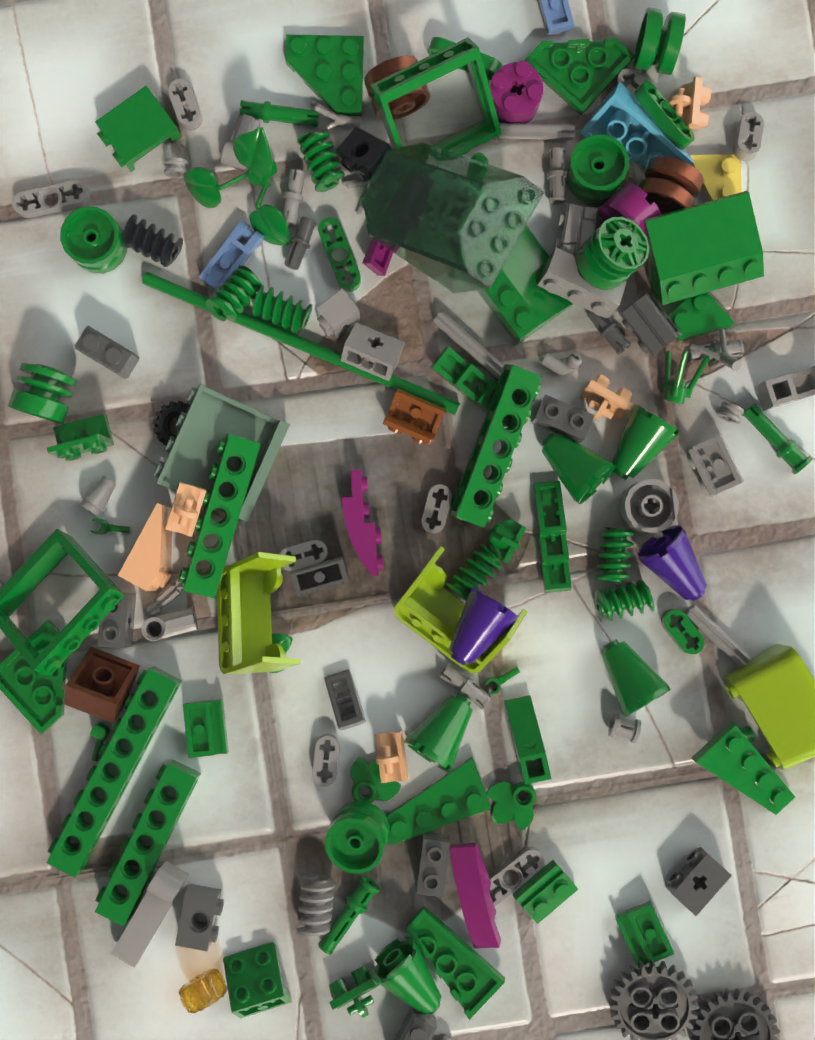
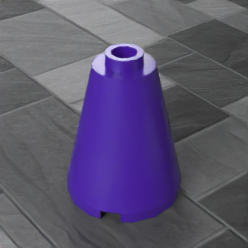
M680 525L671 526L661 531L664 535L657 540L654 536L647 540L637 553L640 562L683 599L694 601L702 597L707 584L685 530Z
M472 587L449 650L453 652L450 657L462 665H465L466 662L472 664L519 616L495 599L485 595L484 592Z

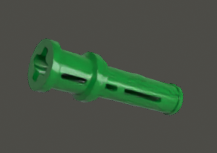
M755 403L742 415L777 450L775 452L776 456L782 458L792 468L791 472L794 475L813 460L811 456H806L796 446L797 442L795 439H788Z
M365 875L360 876L359 884L352 894L346 896V905L332 923L330 932L325 934L321 941H319V948L326 954L331 955L334 952L336 946L347 933L357 916L366 912L368 909L367 904L374 894L380 892L381 888L371 878Z

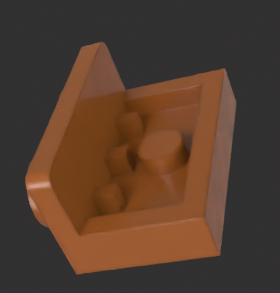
M397 389L383 424L388 426V429L398 434L403 432L412 436V439L418 443L432 444L446 409L401 389Z

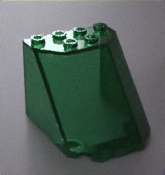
M418 143L386 150L380 165L376 167L368 181V186L360 195V202L365 211L368 236L452 293H461L491 288L542 198L544 191L522 175L425 143Z

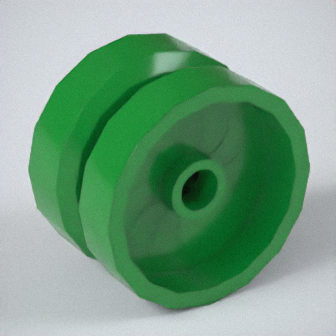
M650 7L646 9L636 44L634 69L648 71L655 59L656 73L672 74L683 41L686 21L685 14L670 12L663 25V12L661 9Z
M592 135L580 141L573 150L567 170V185L571 193L579 201L590 205L605 203L622 187L627 174L629 156L625 147L617 139L607 135Z
M84 206L74 210L65 218L60 231V241L64 251L82 269L99 274L110 272L123 262L127 253V248L123 245L122 241L124 230L107 211L98 207Z
M353 801L340 808L325 837V851L330 861L339 869L348 873L361 874L377 866L380 863L390 837V823L386 814L378 806L367 801Z

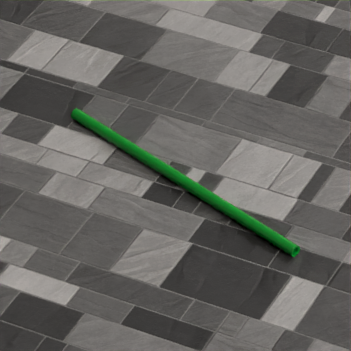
M149 272L144 274L142 284L210 312L206 306V300L209 297ZM236 313L237 319L232 321L393 390L401 389L441 406L450 414L455 415L460 403L394 375L387 381L341 361L342 353L247 313Z

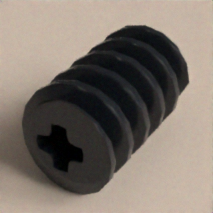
M131 215L124 228L123 245L126 248H132L136 253L142 252L144 257H151L154 262L160 261L164 267L170 266L181 252L183 239L179 238L174 243L175 235L173 233L164 238L165 229L161 228L156 234L155 224H151L146 229L147 221L145 219H142L137 224V215Z

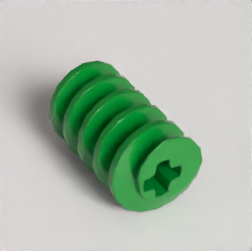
M310 132L297 139V143L301 145L300 151L304 155V162L308 164L307 170L312 174L311 180L316 184L315 191L326 192L335 188L339 184V179L345 175L343 171H335L341 166L339 161L332 162L337 157V153L335 151L328 152V150L333 148L334 144L332 142H324L330 137L329 132Z
M239 265L238 269L233 271L232 276H229L225 283L219 286V290H216L212 297L206 300V306L210 313L218 320L226 321L228 318L235 321L237 319L236 313H243V306L247 307L250 305V299L256 298V292L260 290L262 283L251 269L244 265Z
M262 285L253 303V315L258 317L262 314V319L265 321H269L272 318L274 325H278L282 321V328L288 329L291 326L293 333H298L300 330L303 331L310 318L313 304H309L306 309H303V300L300 299L294 305L292 295L284 301L283 291H280L275 297L273 287L264 292V285Z
M603 527L609 531L601 533L600 537L607 540V542L599 544V547L605 550L606 553L599 554L598 558L605 561V563L597 565V569L603 571L604 574L596 575L595 579L623 583L622 579L630 578V574L624 572L623 569L629 568L632 565L624 561V558L633 556L632 553L625 549L626 547L634 546V543L627 540V537L635 535V532L622 528Z
M480 543L479 547L482 553L475 550L472 551L475 561L468 558L465 559L468 569L461 566L458 567L461 577L454 574L451 575L454 585L445 582L463 600H467L472 587L479 589L478 584L489 585L485 576L495 578L492 568L502 570L499 559Z
M637 580L636 587L632 582H628L626 588L621 584L616 585L615 591L611 587H606L605 594L601 589L595 591V608L601 623L603 615H606L609 621H613L614 612L617 613L620 619L623 618L624 610H627L629 615L633 616L634 608L636 607L640 614H643L644 605H647L651 612L654 611V601L650 588L643 580Z

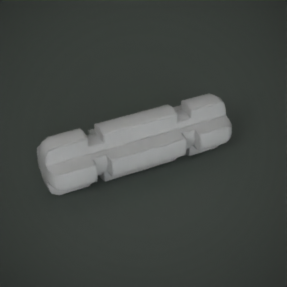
M179 575L174 579V583L168 584L155 596V600H151L145 605L146 611L151 616H157L162 611V607L168 606L181 594L182 583L178 582Z

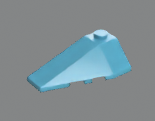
M620 82L601 102L580 131L586 138L592 135H607L617 139L625 147L629 156V162H636L646 168L651 158L657 156L676 158L690 165L694 162L685 150L677 148L636 100L635 95Z

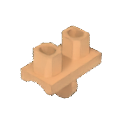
M694 77L691 83L682 85L681 88L677 89V94L668 99V103L675 109L688 127L698 130L706 127L709 120L708 113L700 111V105L704 106L711 98V89L702 86L703 78Z
M599 374L594 380L589 382L580 398L589 402L588 407L596 411L594 414L595 420L598 421L601 415H604L609 419L614 417L621 421L632 406L630 402L632 392L621 387L616 393L608 390L610 381L602 374Z
M179 482L165 529L192 537L206 489Z
M403 731L375 734L378 755L375 759L376 764L379 765L381 783L409 780Z

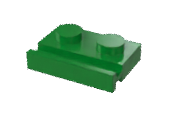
M223 699L184 703L183 712L188 758L227 754L229 750Z
M552 860L512 895L538 924L573 895L578 888L557 863Z
M651 901L626 910L623 914L615 915L617 924L638 969L640 968V961L645 965L647 963L650 964L651 960L657 962L675 954Z

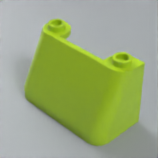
M776 644L751 659L745 666H739L723 676L727 682L724 686L733 699L737 697L744 702L769 743V753L766 756L775 768L778 767L785 770L815 757V680L795 649L791 646Z

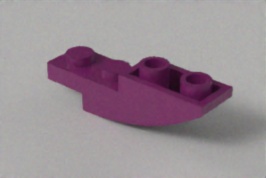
M351 470L352 497L341 498L346 528L353 547L363 565L372 576H379L378 571L383 570V555H377V544H382L381 528H376L375 522L365 523V518H370L369 502H364L363 492H368V477L362 476V470Z

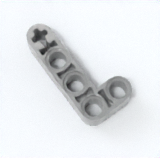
M167 861L163 863L150 882L144 898L113 949L112 955L132 967H136L189 875L188 873Z

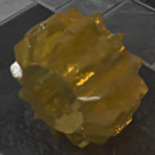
M218 969L204 971L181 987L178 993L183 1007H186L188 1013L202 1011L224 997L228 988L223 975L220 974Z

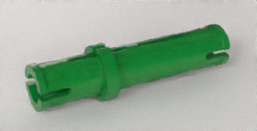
M244 100L240 102V106H242V109L240 108V115L245 114L254 119H261L263 123L277 121L315 127L319 125L320 113L315 110L271 105L269 101H265L264 104Z

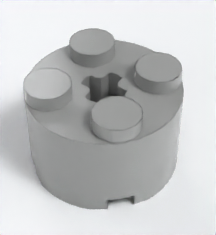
M645 479L629 486L623 492L619 502L620 516L626 527L641 534L665 530L674 521L679 511V501L675 491L665 482L658 479ZM644 504H652L653 509L649 511L644 509Z

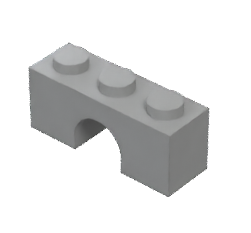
M556 247L545 263L537 286L569 300L575 305L594 312L598 316L609 318L620 305L627 281H624L613 290L596 288L578 273L577 257Z
M815 366L794 374L789 373L755 386L763 411L815 395Z

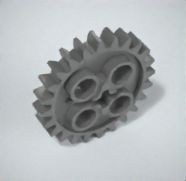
M654 960L650 961L649 967H645L644 963L640 961V969L637 970L630 965L631 973L629 975L621 971L620 974L623 981L614 980L616 989H610L612 999H609L608 1002L611 1009V1018L615 1022L616 1029H621L622 1036L627 1037L630 1035L631 1040H677L676 1035L678 1034L686 1037L684 1028H694L691 1019L698 1018L695 1010L699 1009L696 991L693 989L691 980L686 978L684 971L678 973L674 964L667 969L665 961H662L659 967H656ZM638 990H644L642 993H635ZM665 990H671L669 993H662ZM666 1015H672L669 1018H663Z
M726 988L723 997L715 991L714 1001L705 997L708 1006L705 1008L699 1005L701 1015H697L698 1018L694 1019L697 1025H693L694 1028L690 1029L695 1034L690 1037V1040H711L713 1036L716 1037L712 1040H779L774 1035L780 1033L779 1028L774 1025L777 1019L773 1014H770L771 1009L766 1004L763 1005V1001L758 996L753 999V995L749 991L743 996L739 988H736L734 995ZM747 1015H751V1018L748 1022L741 1023L742 1018H744ZM724 1019V1023L720 1027H714L718 1020Z

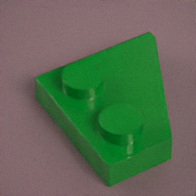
M708 293L687 298L668 315L682 334L676 339L678 342L694 336L705 335L721 328H730L735 324L731 317Z

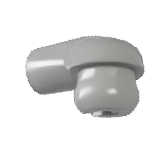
M547 353L541 364L559 375H566L576 372L580 368L582 357L577 353H572L569 357L559 360Z

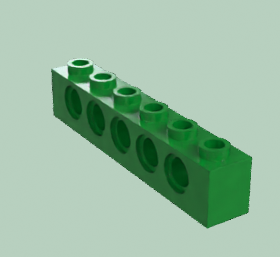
M504 365L448 514L484 528L486 523L491 520L494 512L492 508L494 501L500 496L503 489L502 480L505 473L512 466L513 460L511 457L514 449L521 442L522 427L531 416L532 409L530 406L533 398H536L540 392L542 376L515 365ZM517 389L520 393V399L517 403H514L512 394ZM506 415H509L511 419L510 425L504 428L502 420ZM500 440L501 449L499 452L494 453L493 444L495 441ZM490 465L492 473L488 478H484L483 470L486 466ZM481 490L483 494L482 499L475 503L474 494Z
M226 433L225 438H220L216 453L220 454L218 463H213L210 470L209 479H212L210 490L206 489L202 505H205L202 516H198L194 531H197L195 541L189 542L186 556L190 557L187 567H182L178 582L182 583L183 591L215 599L261 443ZM237 456L240 460V466L236 470L231 471L227 468L226 462L229 457ZM224 482L232 484L233 489L228 496H221L219 494V486ZM216 508H222L225 511L224 518L218 522L211 519L212 511ZM208 534L217 535V543L212 547H206L203 544V540ZM200 560L210 562V567L206 572L196 571V564Z
M175 760L161 766L156 775V779L159 782L155 790L152 788L149 790L144 800V804L147 806L143 814L138 813L132 824V828L135 831L131 838L127 837L119 851L123 855L119 863L115 861L107 875L111 879L107 887L103 886L95 899L99 903L95 913L123 927L129 921L201 775L200 772ZM165 786H172L176 790V797H168L165 794ZM154 810L163 813V822H158L153 818ZM141 835L149 836L152 840V846L144 845L141 842ZM129 860H136L140 865V870H133L129 866ZM117 885H124L127 888L128 894L123 895L119 893Z

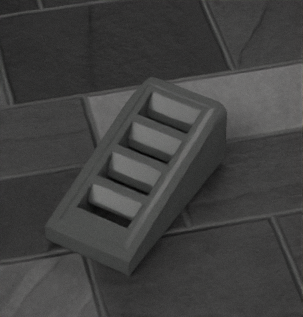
M350 670L324 677L338 729L345 730L366 723ZM347 680V685L334 689L333 684ZM350 691L351 695L337 699V694ZM353 701V706L340 709L339 705ZM356 712L357 716L344 720L343 715Z

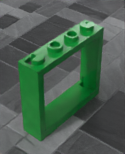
M469 37L370 85L391 146L400 160L399 168L407 179L415 168H420L423 172H426L436 166L444 165L448 160L458 155L466 154L472 148L482 143H488L490 139L502 134L479 47ZM468 64L483 120L406 157L388 103Z
M56 529L0 589V629L34 671L51 676L57 668L61 667L68 656L79 648L81 642L99 626L106 615L116 608L115 606L125 595L72 536ZM69 553L100 590L39 654L9 616Z

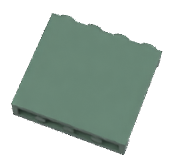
M199 384L197 388L192 387L186 402L190 403L187 412H181L175 426L179 430L176 437L170 436L164 451L168 452L165 462L159 461L153 476L157 477L155 483L177 491L179 482L210 490L212 479H209L212 464H217L220 454L216 453L221 437L225 438L226 433L261 443L239 515V519L247 522L290 424L282 420H276L215 392L203 384ZM237 456L229 457L226 462L227 468L231 471L236 470L240 466L239 458ZM230 482L222 483L219 486V494L221 496H228L232 492V484ZM216 508L220 511L225 512L222 508Z

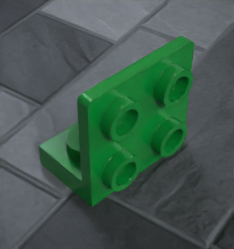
M100 414L53 427L57 445L47 447V452L57 456V458H65L66 461L82 458L81 454L90 451L91 454L106 452L107 447L114 445L107 415Z
M274 942L223 958L231 1013L240 1019L292 1003L290 991L283 986L277 949Z

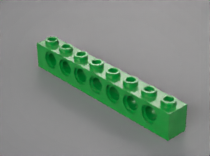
M155 666L148 668L147 671H142L136 682L139 687L135 695L131 694L125 702L124 708L127 710L123 718L119 717L114 723L111 730L114 735L110 742L106 741L98 755L102 758L97 766L94 765L90 769L86 780L89 782L85 790L81 789L75 797L73 804L76 807L73 813H68L60 826L63 832L59 838L56 837L48 849V853L51 855L46 863L74 878L83 871L182 680ZM148 690L155 693V704H150L146 701L145 694ZM135 714L143 718L144 725L142 728L134 725L133 717ZM121 739H127L130 742L131 750L129 752L121 748ZM109 763H114L118 767L117 775H112L108 771ZM96 787H100L105 791V799H100L96 796ZM84 811L92 815V823H88L83 819ZM71 836L79 839L80 847H75L71 844Z

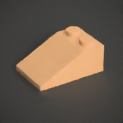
M157 503L118 574L119 577L145 591H157L160 587L164 588L171 577V574L168 572L171 568L172 531L165 529L171 507Z

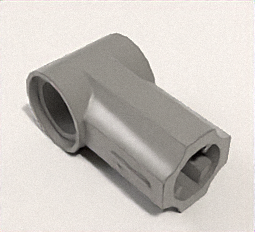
M245 114L238 115L231 139L225 143L222 151V165L245 172L249 169V167L241 165L233 151V142L240 134L259 128V121Z
M193 607L150 617L144 621L141 630L147 640L158 641L198 630V625ZM153 621L159 622L162 626V632L159 636H155L150 632V624Z

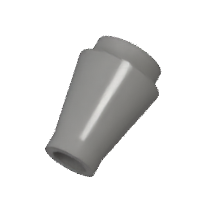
M103 476L98 483L81 497L83 500L79 505L93 515L98 516L100 512H104L116 484Z

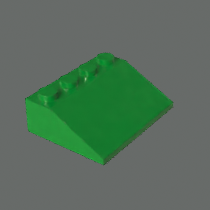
M748 191L644 220L645 235L649 244L648 264L651 292L662 305L764 277L763 249Z
M520 216L481 236L457 253L456 258L458 266L517 345L574 305L569 300L537 286L545 263L550 256Z

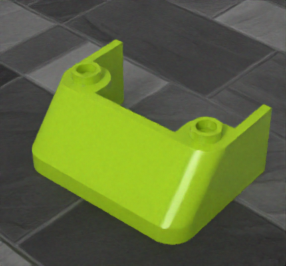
M440 546L396 604L394 614L399 621L461 668L470 673H479L511 640L528 611L523 608L518 614L517 620L472 664L466 662L465 665H462L452 659L450 656L453 652L449 650L465 604L443 588L445 582H447V576L444 570L435 564L445 550Z
M257 552L224 567L217 589L219 668L223 674L273 672L300 664V659L286 658V653L280 644H272L270 593L277 591L283 582L281 568L296 562L295 556Z

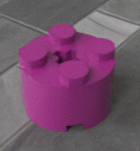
M526 61L506 64L492 77L490 91L498 121L501 123H528L534 118L539 109L543 95V81L539 73Z
M626 183L620 187L598 209V213L604 221L612 217H624L637 224L644 234V220L661 215L655 202L650 205L644 199L648 194L631 183Z

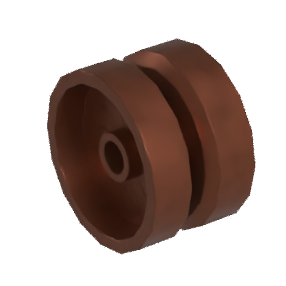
M400 56L386 60L376 65L366 74L364 83L368 95L373 98L372 106L378 119L382 120L370 85L418 62V59L415 57ZM427 84L388 103L393 120L409 116L428 103L430 92Z
M657 156L651 158L644 173L645 179L640 182L638 187L648 194L644 199L650 205L655 202L662 215L694 206V197L699 194L704 178L696 168L684 161L667 156Z

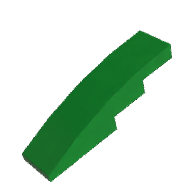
M445 347L430 368L474 404L487 412L497 382L490 380L473 364L467 363L450 347ZM512 396L513 402L517 403L518 401ZM506 415L502 420V425L506 428L511 422L509 415Z
M560 481L534 483L535 511L544 593L571 591L572 585L568 563L569 552L566 538L567 526Z

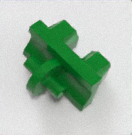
M362 966L351 972L357 985L349 991L344 978L329 984L330 993L333 998L329 1002L332 1010L339 1009L354 1001V1004L347 1008L350 1016L356 1012L362 1018L369 1015L367 1006L373 1004L374 999L371 995L363 999L362 995L380 986V984L371 977L367 967Z

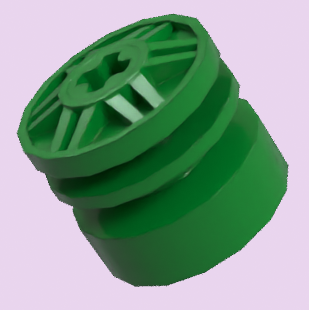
M612 217L604 221L578 250L576 259L578 269L583 278L592 286L602 290H613L644 264L649 255L648 240L642 229L633 221L624 217Z
M21 363L19 370L31 376L30 378L17 376L16 380L26 385L27 389L26 391L13 390L8 407L39 418L64 424L69 407L59 402L58 399L59 396L71 398L73 393L62 389V386L75 387L77 380L49 366Z

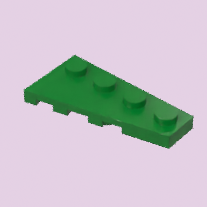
M731 721L691 757L696 763L775 815L795 798L794 794L745 735Z
M473 757L386 815L390 823V845L491 809Z
M425 906L406 925L407 932L415 940L423 955L431 961L435 967V972L440 979L442 978L445 981L451 995L456 1001H459L469 1020L505 983V977Z

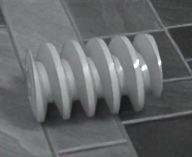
M321 874L303 875L302 878L309 880V883L302 884L301 889L308 891V894L300 895V900L307 902V905L299 906L298 910L306 913V915L297 918V922L304 924V927L297 928L296 933L304 936L327 934L331 928L328 922L331 921L332 914L329 911L333 909L331 900L334 898V892L332 889L335 888L336 882L332 878Z

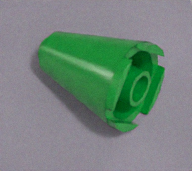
M634 403L612 460V464L615 466L613 473L625 480L629 476L634 479L678 436L680 431Z
M551 433L541 444L543 446V455L573 500L578 504L584 503L597 492L596 488L601 483L604 484L615 470V466L611 461L561 433L556 435Z
M616 639L603 647L605 652L602 654L621 712L625 717L671 690L668 684L625 641L619 643Z
M460 694L456 697L449 696L406 737L404 743L408 744L409 748L428 762H437L439 764L438 768L449 772L473 712V709L470 707L471 702Z
M404 936L406 940L402 942L398 939L392 941L375 958L377 966L375 970L371 967V977L420 1014H433L440 1007L441 994L417 943L409 936Z

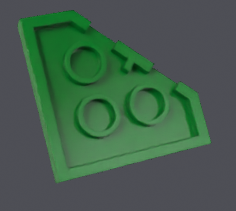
M286 34V65L304 80V83L329 106L330 110L341 115L362 116L364 36Z
M605 38L604 41L576 39L563 43L542 41L524 61L528 62L539 73L542 81L577 113L582 115L615 80L619 73L626 68L635 55L616 38Z
M48 620L29 636L27 640L40 654L60 631ZM15 649L0 663V690L40 734H44L64 715L67 659L60 668H57L51 676L34 671L19 651Z

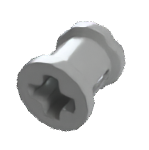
M614 713L610 720L608 736L614 737L616 735L630 739L631 743H636L641 731V720H628Z

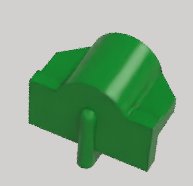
M512 519L496 523L488 537L491 552L508 563L514 550L520 548L519 541L526 527Z

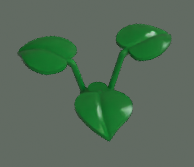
M263 127L242 133L233 142V151L241 165L249 167L245 173L221 185H217L215 175L206 168L195 167L185 173L184 181L188 190L198 203L207 208H215L221 203L222 198L219 190H223L248 177L251 184L262 186L255 204L256 211L249 215L253 230L264 235V241L274 245H288L291 243L288 226L282 213L276 207L269 204L261 207L266 190L271 185L268 180L277 173V165L271 159L270 148Z

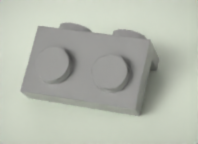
M722 434L688 449L690 453L687 455L689 464L693 469L697 468L701 476L698 479L700 487L704 493L708 492L710 497L744 482Z

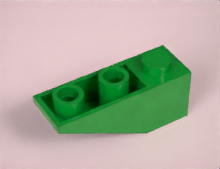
M531 695L505 700L520 774L524 784L527 785L552 779Z

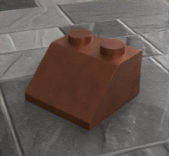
M90 647L65 686L64 705L114 724L128 699L140 665Z

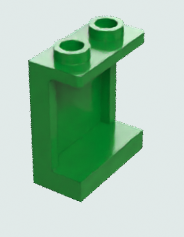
M144 86L95 121L101 130L97 133L106 147L110 144L115 150L112 154L121 168L126 165L131 172L135 170L133 164L164 141L170 138L174 143L182 137L174 122L147 86Z

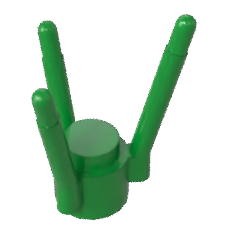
M667 351L662 391L665 392L663 399L684 404L685 398L691 397L692 390L709 362L710 356L705 355L688 387H686L687 382L681 380L688 351H683L676 379H671V382V351Z

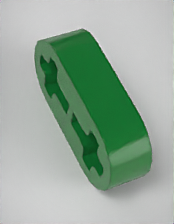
M677 609L666 611L662 615V626L680 650L691 655L701 652L704 647V638L687 615ZM671 615L680 617L678 624L681 626V630L676 626H669ZM686 633L691 638L696 637L697 640L694 642L695 648L685 646L688 641L683 634Z

